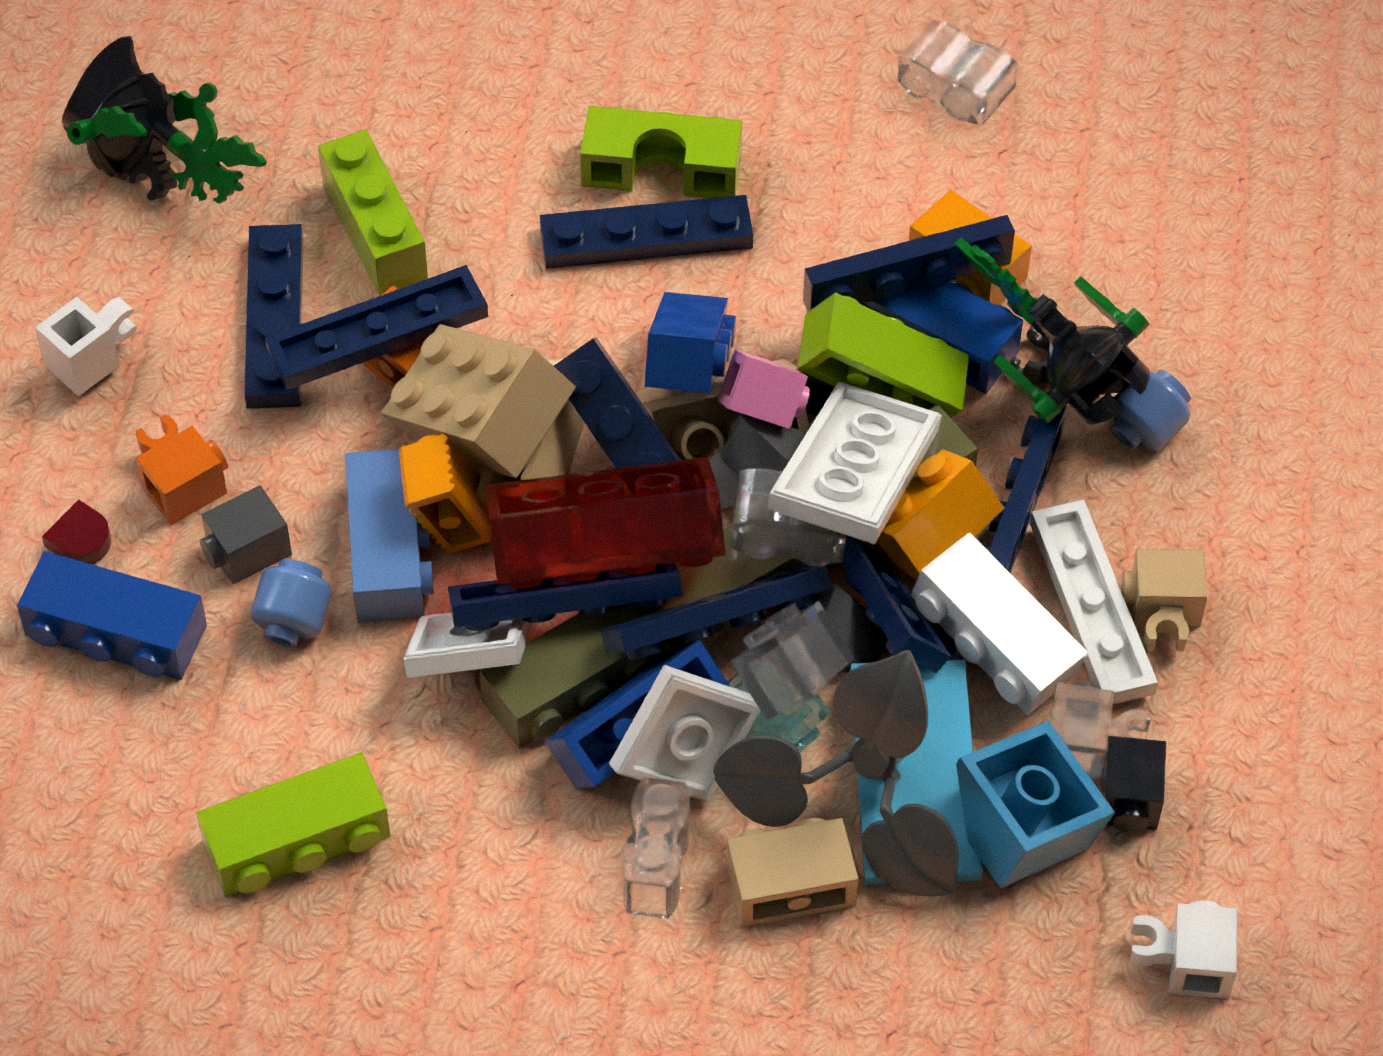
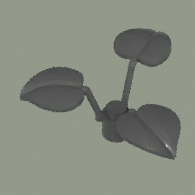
M910 650L901 651L886 659L861 665L841 679L834 693L833 705L836 717L842 728L851 736L859 738L854 746H848L843 753L814 770L801 773L802 759L796 746L782 738L767 735L750 737L732 745L716 761L713 769L715 781L728 799L744 816L758 824L770 827L791 824L804 812L808 803V797L803 784H811L842 765L853 762L856 771L861 776L868 779H883L885 782L880 804V813L884 820L870 824L862 835L864 854L875 873L891 886L918 896H944L953 893L958 888V843L947 820L936 810L921 804L903 805L895 813L892 809L895 785L901 778L896 767L906 756L913 753L921 745L928 728V705L925 687L917 663Z

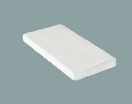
M838 382L769 494L767 509L875 544L935 438L942 415L925 408Z

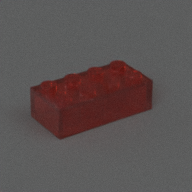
M708 457L485 485L497 585L509 583L513 588H530L541 584L543 579L566 576V579L570 581H586L598 577L602 571L622 569L623 572L628 574H642L653 571L658 564L679 562L681 566L698 567L711 563L713 557L726 556L720 494Z

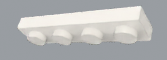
M1085 500L1032 511L1030 526L1073 636L1088 652L1084 659V664L1101 707L1154 695L1158 684Z

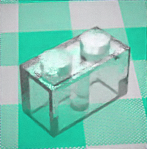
M819 600L799 611L795 603H792L765 620L766 624L743 638L747 648L730 661L767 721L813 696L855 659Z

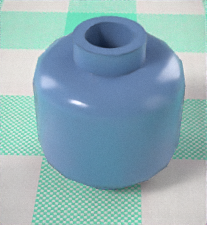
M1159 370L1157 373L1150 371V379L1146 390L1141 395L1129 384L1114 396V399L1121 405L1124 411L1119 416L1113 418L1115 423L1111 426V429L1115 436L1130 449L1135 450L1141 445L1149 450H1160L1189 421L1190 409L1187 403L1191 400L1190 394L1170 373L1164 370Z
M283 559L280 560L279 566H273L263 571L252 605L251 617L256 624L266 630L264 634L266 640L282 646L296 647L298 639H310L319 635L331 597V588L322 579L323 572L319 568L305 562Z

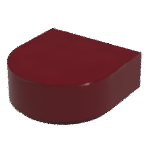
M79 499L42 536L44 547L54 554L89 564L103 558L111 546L110 529L105 517Z

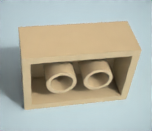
M439 324L435 332L424 341L420 355L406 376L394 386L391 398L381 414L415 443L425 436L444 434L451 439L471 465L517 478L576 386L533 348Z

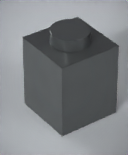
M261 485L201 514L206 536L199 540L202 551L212 568L217 569L222 566L233 584L292 555L287 523Z

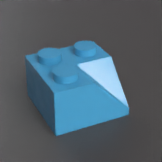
M1050 721L964 755L956 763L968 842L1000 888L1089 850L1115 814L1112 807Z

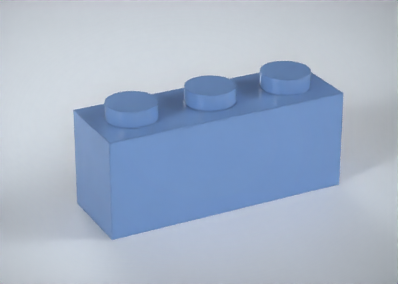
M399 449L345 453L353 595L357 622L425 616L423 595L434 594L431 561L421 562L420 548H430V534L426 533V529L422 528V524L418 523V519L414 518L412 513H409L408 508H405Z

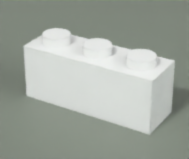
M970 532L924 567L912 590L911 596L915 600L921 614L930 622L938 623L953 638L960 654L969 662L977 663L993 679L999 694L1006 701L1017 704L1027 715L1072 680L1088 654L1084 647Z

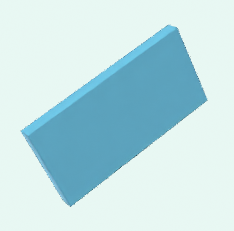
M948 660L937 673L917 664L927 697L928 728L921 745L913 753L906 756L896 767L901 778L895 785L892 809L895 813L901 806L915 803L925 805L939 812L950 824L958 843L957 882H979L983 876L982 861L967 839L956 769L958 759L973 752L965 660ZM868 663L851 664L850 671ZM854 737L855 743L859 740V738ZM857 772L862 844V835L865 829L874 822L884 820L880 813V804L885 782L883 779L865 778ZM862 845L864 886L890 885L881 879L871 868Z

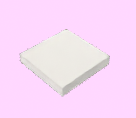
M451 612L421 616L403 658L406 677L412 678L520 664L533 623L525 622L521 618L499 621V624L492 629L472 631L466 629L465 626L454 628Z
M664 665L609 764L617 774L710 802L718 788L713 773L716 761L729 747L747 737L764 704L756 695Z

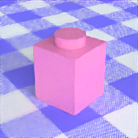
M735 349L717 401L730 410L790 429L794 417L800 418L806 408L810 393L809 387L805 386L808 376L794 368Z

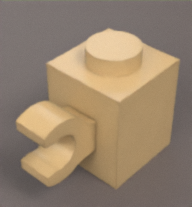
M1136 549L1132 571H1123L1122 595L1126 604H1132L1134 625L1146 626L1143 642L1147 651H1154L1157 634L1160 632L1172 634L1176 639V650L1184 651L1189 627L1201 626L1207 601L1204 550Z

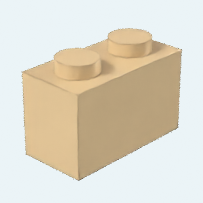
M810 818L799 822L793 827L771 831L755 828L747 830L737 837L727 839L726 868L741 928L856 907L859 878L843 818L831 820Z

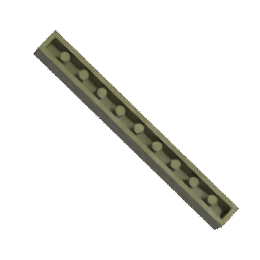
M939 404L929 409L941 414L942 417L939 430L919 466L927 458L937 454L942 449L972 460L976 466L978 455L976 445ZM766 504L674 557L680 573L681 597L669 598L667 603L656 607H639L635 603L612 606L610 611L599 615L576 614L526 643L520 664L480 670L482 701L519 749L535 739L539 741L547 739L558 731L562 723L582 711H587L680 645L679 638L676 636L660 641V652L643 658L628 660L626 652H606L600 629L801 567L826 566L827 572H829L839 562L836 553L849 537L867 547H871L874 544L768 510ZM729 620L711 626L713 634L723 628L732 629Z

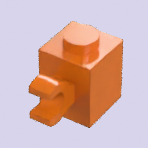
M165 414L160 417L162 430L165 433L163 437L152 439L146 435L142 428L136 430L138 446L142 453L136 457L142 489L170 525L227 494L223 471L228 468V464L223 452L213 440L205 442L193 426L178 433L177 424L174 419Z

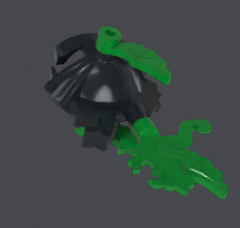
M131 36L118 38L93 59L74 89L61 120L69 140L75 145L87 143L91 162L99 170L102 169L108 176L113 177L116 175L120 180H125L129 176L130 183L144 181L149 177L151 180V190L147 194L149 200L165 197L170 189L177 187V184L179 190L186 189L187 182L192 177L194 182V189L191 192L192 197L198 196L199 201L207 199L203 189L206 182L210 185L211 191L217 190L218 196L213 198V201L220 204L226 201L227 196H231L234 190L241 191L244 189V186L238 182V179H242L244 174L242 171L226 169L219 162H222L227 167L237 165L262 167L266 166L267 163L263 155L256 152L253 142H244L238 135L230 138L222 137L217 140L218 130L214 120L215 115L206 105L207 102H213L217 97L218 90L214 84L208 82L201 85L197 97H192L186 90L168 94L165 84L160 82L153 72L146 74L141 71L135 56ZM186 119L197 120L199 130L194 141L173 126L175 120L177 122ZM162 145L166 146L170 152L184 162L186 166L184 172L175 173L171 169V162L166 159V153L162 150Z
M962 237L954 243L958 250L992 284L1000 287L1001 292L1008 300L1007 305L1019 317H1023L1028 324H1031L1050 343L1046 370L1050 390L1047 393L1039 390L1002 355H999L993 361L1005 376L1034 402L1031 409L1043 422L1049 424L1068 403L1088 425L1105 422L1119 416L1124 411L1111 393H1118L1129 384L1140 395L1146 390L1150 379V369L1127 346L1150 325L1148 320L1137 309L1132 308L1125 314L1080 276L1074 282L1075 286L1103 316L1107 317L1116 326L1114 328L1100 325L1077 327L1072 320H1068L1056 308L1058 305L1053 299L1048 298L1044 294L1039 298L1032 297L1027 289H1022L1017 284V279L1007 269L1003 271L995 263L996 261L977 245L972 247Z

